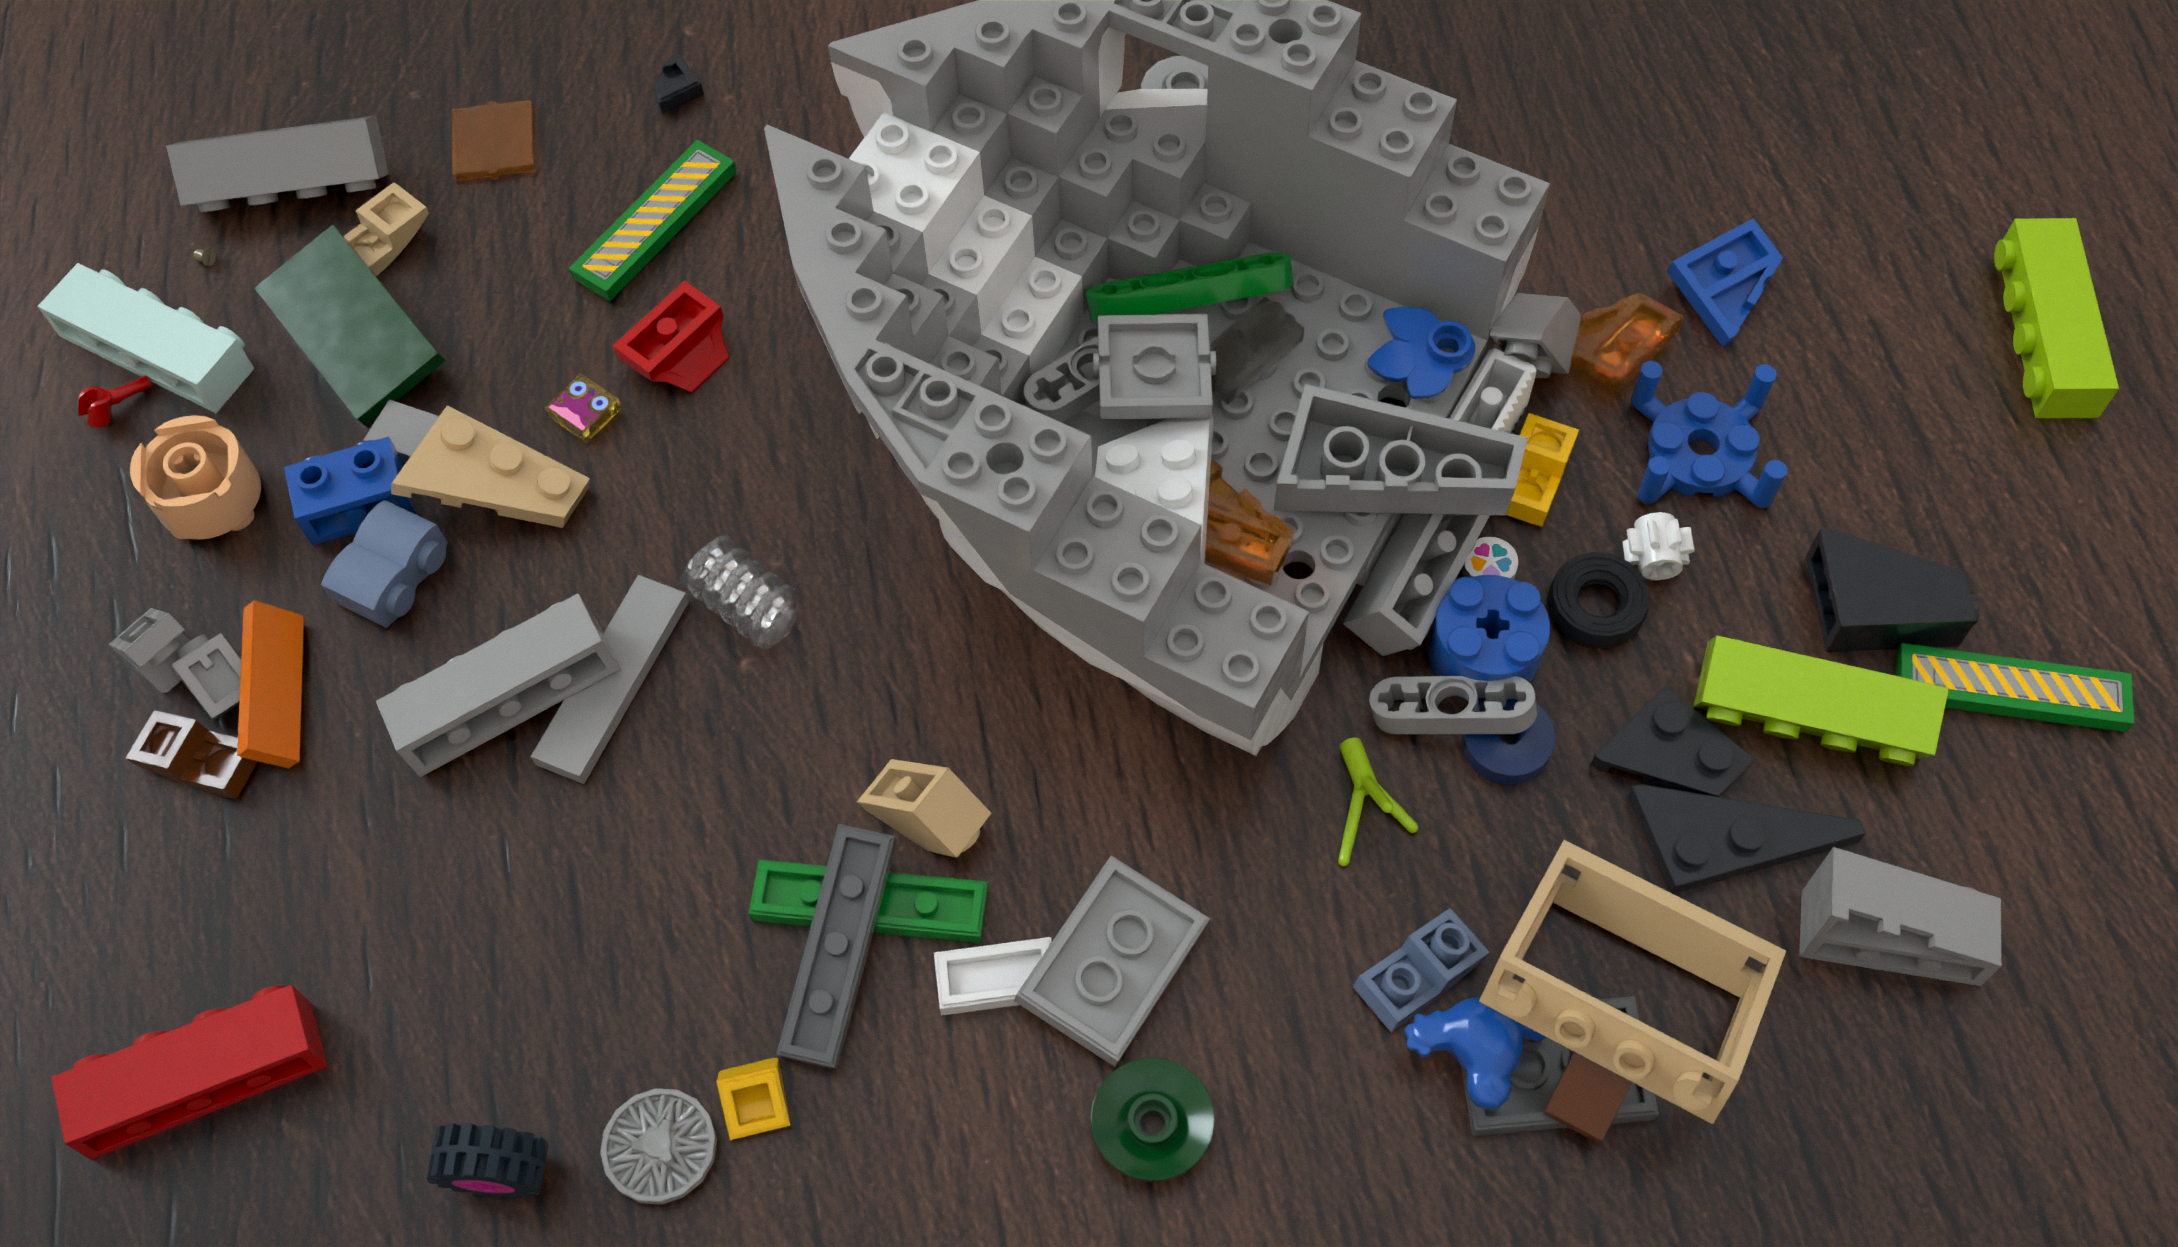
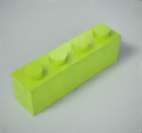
M2014 219L2003 240H1999L1996 244L1994 262L1996 269L2002 270L2005 283L2004 307L2007 312L2012 314L2015 327L2013 346L2015 352L2021 354L2025 370L2023 376L2024 394L2026 397L2031 398L2035 418H2099L2118 391L2119 386L2077 219Z
M1716 635L1707 642L1693 707L1708 710L1706 719L1713 722L1741 726L1742 719L1764 723L1763 732L1769 735L1787 739H1798L1799 732L1822 737L1821 746L1829 749L1855 753L1857 745L1880 750L1878 759L1904 766H1914L1915 759L1921 760L1934 756L1936 753L1949 688Z

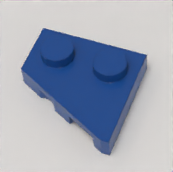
M1753 218L1674 260L1667 269V272L1724 348L1737 335L1742 323L1757 302L1765 285L1774 274L1783 257Z

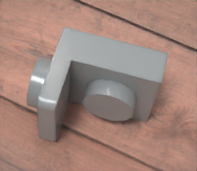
M221 633L210 640L205 634H202L176 651L180 659L171 664L174 673L184 682L212 721L239 704L241 659Z

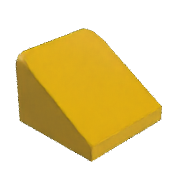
M777 1057L719 1072L716 1082L730 1140L790 1126L781 1068Z

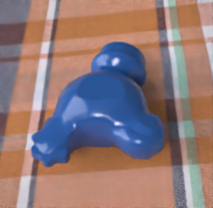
M1478 997L1465 999L1445 1012L1435 1011L1428 1016L1415 1014L1414 1023L1408 1024L1404 1029L1405 1036L1407 1037L1406 1047L1411 1051L1418 1052L1422 1058L1428 1057L1431 1051H1448L1467 1073L1469 1098L1477 1108L1494 1110L1508 1100L1512 1087L1509 1077L1520 1061L1523 1039L1528 1038L1533 1042H1540L1546 1038L1544 1035L1479 1002L1480 998Z

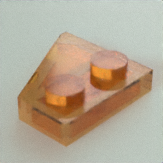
M1641 293L1618 300L1611 307L1597 308L1581 314L1570 366L1619 392L1640 371L1642 364L1650 361L1681 330L1682 315Z
M1211 460L1205 561L1271 586L1291 548L1294 532L1277 516L1267 513L1262 508L1261 502L1247 489L1238 493L1221 477L1223 467L1216 461Z

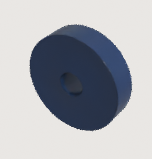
M1486 698L1479 702L1480 712H1485L1484 702H1486ZM1507 699L1503 710H1514V705L1518 702L1517 699ZM1537 704V718L1532 726L1520 733L1511 734L1517 740L1515 744L1502 742L1499 738L1501 734H1462V750L1469 765L1480 776L1499 784L1516 785L1537 777L1547 766L1555 746V729L1546 711Z

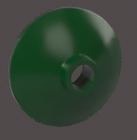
M1162 1058L1137 1059L1114 1070L1099 1087L1091 1109L1093 1138L1104 1159L1122 1174L1142 1181L1156 1182L1169 1180L1186 1173L1194 1167L1207 1151L1214 1130L1212 1100L1201 1080L1183 1065ZM1146 1117H1159L1164 1123L1163 1130L1153 1135L1143 1131L1141 1123Z

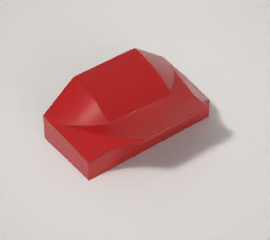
M685 280L612 346L616 358L650 381H665L692 393L729 359L721 331L723 321L721 306Z

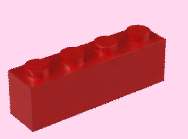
M291 984L286 987L272 986L256 992L251 1000L228 1009L217 1008L204 1011L195 1016L192 1023L169 1032L156 1031L138 1037L132 1046L109 1055L97 1054L82 1058L73 1065L72 1069L51 1076L64 1144L91 1160L328 1067L312 1003Z

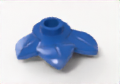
M1417 307L1391 308L1384 311L1383 318L1393 340L1377 349L1368 358L1367 366L1384 380L1393 382L1407 381V390L1412 399L1430 398L1439 395L1449 387L1453 373H1458L1471 364L1475 354V342L1464 325L1455 321L1440 322L1427 309ZM1449 348L1452 349L1454 352H1444L1440 349Z

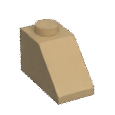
M894 759L889 761L857 801L863 809L926 851L956 858L961 852L966 851L976 842L980 835L981 826L991 815V812L948 767Z

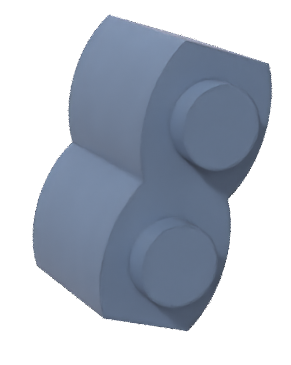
M383 500L363 520L353 542L347 545L333 560L324 575L321 586L334 603L387 628L398 617L405 615L410 610L415 600L417 585L429 574L436 572L441 567L446 556L448 542L437 524Z

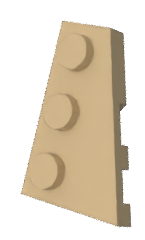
M447 405L391 483V494L411 498L412 493L440 498L441 504L459 508L462 507L463 503L495 509L500 516L563 528L587 492L590 478Z

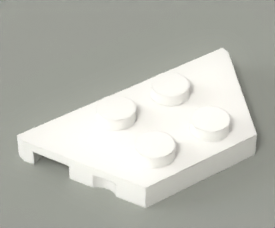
M1213 415L1212 418H1168L1098 446L1095 469L1096 478L1202 525L1200 562L1205 564Z

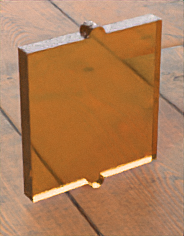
M531 100L501 104L490 101L484 106L452 109L453 176L455 180L486 176L497 179L503 174L535 171L534 122Z

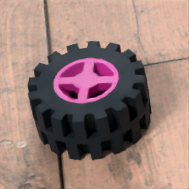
M473 1123L441 1125L436 1129L426 1179L427 1182L436 1184L437 1187L451 1188V1191L460 1193L469 1192L471 1195H491L492 1197L501 1198L503 1196L511 1198H522V1196L528 1198L535 1197V1195L540 1194L549 1142L545 1141L546 1139L543 1137L534 1136L533 1133L517 1132L516 1129L507 1127L503 1129L496 1128L495 1125L483 1124V1126H476Z

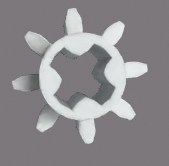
M1662 512L1650 513L1638 518L1634 523V528L1627 529L1628 539L1622 541L1625 560L1632 565L1638 564L1639 572L1644 578L1650 580H1665L1675 577L1683 570V564L1690 563L1689 554L1695 552L1691 527L1679 528L1678 519H1675L1671 514Z

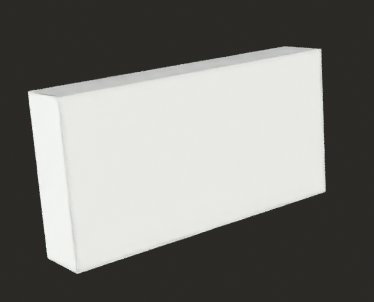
M1051 937L934 952L941 1016L1019 1005L1014 1001L1015 996L1052 943Z

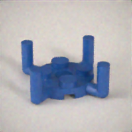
M1655 361L1643 363L1631 395V404L1652 421L1653 425L1647 442L1650 454L1648 458L1649 463L1637 493L1639 500L1644 504H1653L1670 489L1688 496H1695L1696 492L1713 493L1712 497L1724 496L1737 490L1759 508L1769 507L1773 503L1787 474V467L1779 460H1771L1766 464L1759 480L1750 473L1757 456L1760 437L1748 421L1763 408L1776 379V370L1767 364L1759 365L1753 374L1745 396L1733 407L1719 402L1713 395L1705 392L1694 393L1688 399L1666 406L1654 396L1663 371L1661 365ZM1694 440L1704 441L1712 446L1715 453L1699 455L1690 449L1688 443Z

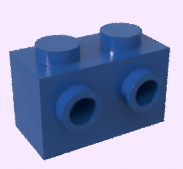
M389 436L378 440L363 441L354 447L330 454L312 456L302 462L284 467L294 519L312 546L357 533L369 512L383 500L416 514L412 496L408 498L391 494V483L405 464Z

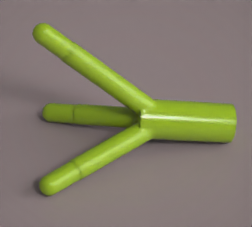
M1349 738L1340 744L1342 756L1354 784L1338 858L1341 866H1347L1350 862L1366 795H1370L1383 812L1391 813L1410 833L1418 831V824L1378 784L1359 738Z

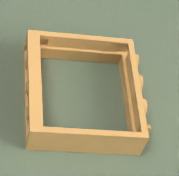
M1564 840L1499 957L1479 1002L1713 1124L1739 1081L1786 950ZM1565 864L1581 872L1578 880L1562 873ZM1555 903L1740 997L1717 1059L1714 1060L1523 961L1552 904ZM1750 956L1766 964V967L1763 966L1760 972L1744 964ZM1516 974L1524 978V983L1513 979L1514 975ZM1704 1072L1710 1075L1709 1080L1702 1077Z

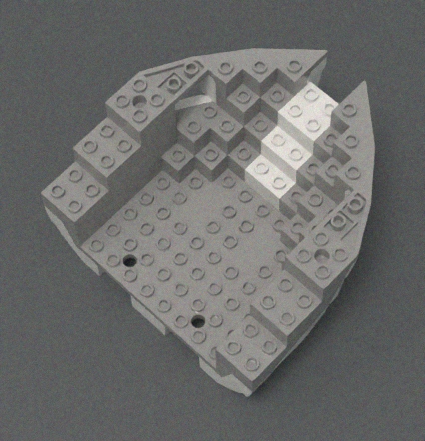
M977 0L831 42L828 45L837 85L841 95L848 97L854 117L864 136V139L850 158L840 156L768 124L765 126L764 131L795 278L854 407L859 415L861 412L865 415L876 439L880 436L901 469L921 494L927 506L939 519L946 541L986 583L999 588L1041 629L1089 664L1121 678L1156 704L1202 731L1256 756L1260 748L1276 738L1297 714L1319 674L1323 643L1355 585L1364 586L1404 514L1274 511L1276 484L1304 385L1318 386L1379 402L1384 398H1389L1407 406L1406 408L1449 418L1489 349H1493L1495 346V341L1489 336L1491 328L1514 298L1518 285L1524 276L1539 229L1550 183L1449 144L1457 99L1357 61L1361 13L1328 0ZM1129 34L1207 65L1208 89H1138L1118 92L1122 86L1125 35ZM1262 253H1287L1291 256L1294 283L1290 288L1274 293L1156 314H1208L1210 351H1216V375H1211L1213 437L1204 564L1200 562L1201 524L1095 477L1098 446L1168 418L1100 419V400L1061 423L1025 406L1024 385L1032 374L1098 335V322H1093L1089 316L1086 291L1089 288L1106 282ZM1397 307H1417L1429 310L1440 322L1455 321L1461 323L1469 330L1475 342L1473 361L1466 369L1453 373L1451 383L1444 392L1430 398L1412 399L1407 390V381L1393 382L1384 380L1367 366L1368 358L1377 349L1393 340L1383 318L1385 310ZM1449 348L1440 349L1444 352H1454L1452 349ZM1093 362L1082 365L1078 370V373L1086 379H1099V377H1094ZM1065 378L1066 385L1069 383L1068 378ZM1045 393L1039 395V401L1044 398L1050 399L1053 403L1058 401V395L1054 397H1049ZM1299 561L1310 566L1313 573L1305 579H1294L1286 575L1283 568L1291 562Z

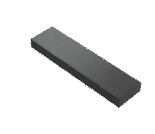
M838 824L776 1053L779 1057L838 1070L897 844L895 836Z

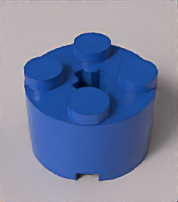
M1479 575L1457 579L1441 600L1430 639L1429 660L1436 676H1464L1480 681H1496L1518 676L1531 683L1538 672L1550 634L1549 617L1541 602L1540 592L1530 583L1518 582L1498 575Z

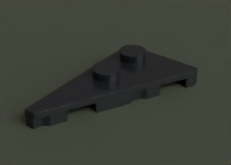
M1642 784L1633 786L1628 795L1668 890L1672 894L1832 850L1833 847L1840 848L1858 843L1866 834L1860 820Z

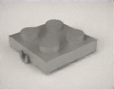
M1208 314L1098 316V353H1093L1094 377H1099L1100 419L1212 418L1211 375H1216V351H1210Z

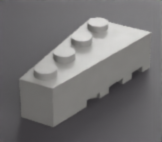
M1305 384L1276 484L1274 511L1506 515L1516 488L1528 438Z

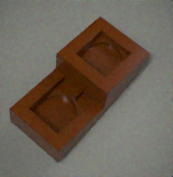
M156 710L151 714L126 756V759L132 764L235 800H237L258 761L237 756L238 737L209 731L195 719Z

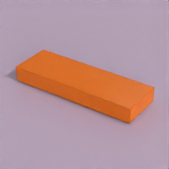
M255 600L244 607L237 756L289 769L300 761L304 615Z

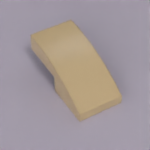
M393 182L356 210L361 224L344 237L375 275L378 276L412 240L429 213L425 205Z

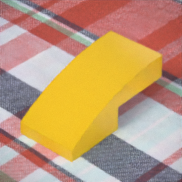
M1531 413L1528 414L1519 435L1528 439L1516 488L1506 515L1543 527L1579 429Z

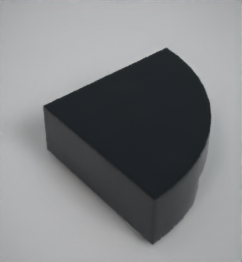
M680 53L672 56L663 64V72L660 74L656 85H654L656 101L662 114L704 94L701 82Z

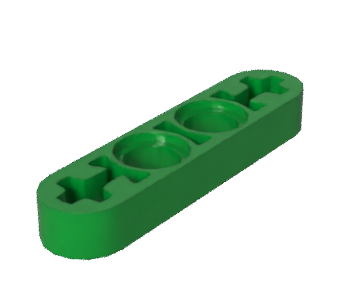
M1281 252L1262 253L1098 284L1086 291L1090 320L1098 322V316L1156 315L1282 291L1294 284L1291 256Z

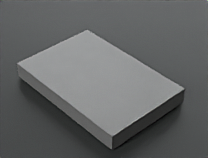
M1110 856L1017 992L1014 1001L1116 1067L1207 926L1210 918L1115 857Z

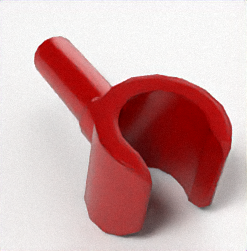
M145 375L111 390L100 387H87L79 395L78 415L84 416L88 414L87 424L90 427L106 426L111 422L112 405L121 403L122 400L151 388L152 382Z

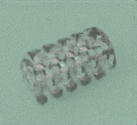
M726 535L717 537L688 561L680 576V586L689 589L691 595L696 599L704 601L708 609L719 613L724 622L735 626L737 632L746 638H750L753 645L757 648L765 650L775 646L790 633L796 622L798 611L797 608L792 606L796 596L795 588L788 584L780 586V576L774 572L764 574V564L756 559L749 561V552L741 547L734 549V541Z

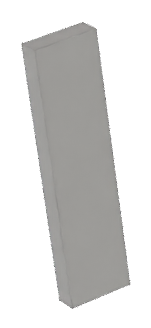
M640 575L636 577L603 633L621 669L566 698L562 702L530 756L535 765L585 784L687 607L689 600L685 592Z

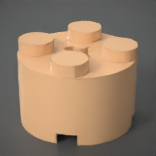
M184 416L170 420L154 430L158 436L150 441L146 447L141 443L135 450L130 464L132 483L153 513L174 537L178 539H209L223 535L231 530H242L253 521L255 515L254 508L261 492L260 475L234 434L229 429L218 425L214 419L206 416Z

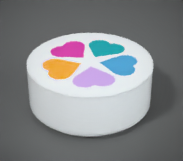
M1479 538L1476 540L1473 550L1461 568L1463 577L1498 575L1514 580L1518 568V556L1514 548L1500 538Z

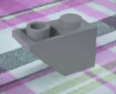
M1517 293L1493 324L1489 336L1502 349L1504 355H1512L1534 365L1537 371L1535 378H1549L1551 372L1568 374L1581 314L1568 297Z

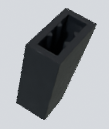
M1820 529L1806 555L1826 652L1898 649L1901 643L1935 648L1959 647L1971 628L1978 621V598L1974 592L1969 591L1965 571L1834 529Z

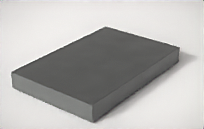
M1635 996L1598 999L1640 1021ZM1547 1037L1540 1042H1533L1528 1038H1524L1520 1061L1509 1077L1512 1087L1508 1100L1494 1110L1477 1108L1471 1101L1467 1090V1073L1461 1067L1472 1136L1569 1128L1543 1113L1574 1051ZM1632 1083L1611 1124L1655 1120L1659 1115L1655 1094Z

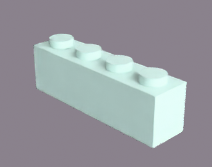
M77 263L37 306L60 337L141 377L146 375L151 382L214 413L221 409L255 369L243 351L245 347L244 342L228 328L219 326L216 330L204 324L190 310L183 307L175 310L165 305L155 294L144 288L135 291L127 287L117 276L104 269L98 273Z

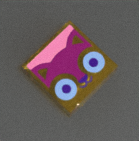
M580 373L545 409L550 419L585 443H588L622 407L617 397Z

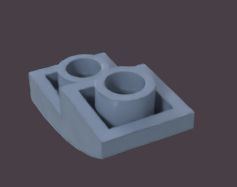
M1449 908L1409 935L1400 949L1358 976L1353 988L1392 1033L1453 987L1486 959L1490 952L1454 911Z

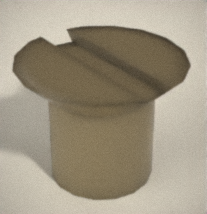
M213 248L197 249L193 257L196 261L203 262L205 266L211 267L217 259V254Z

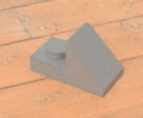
M150 608L108 645L157 690L167 693L181 681L174 673L171 665L180 659L176 651L190 640L182 633L185 629L169 613Z

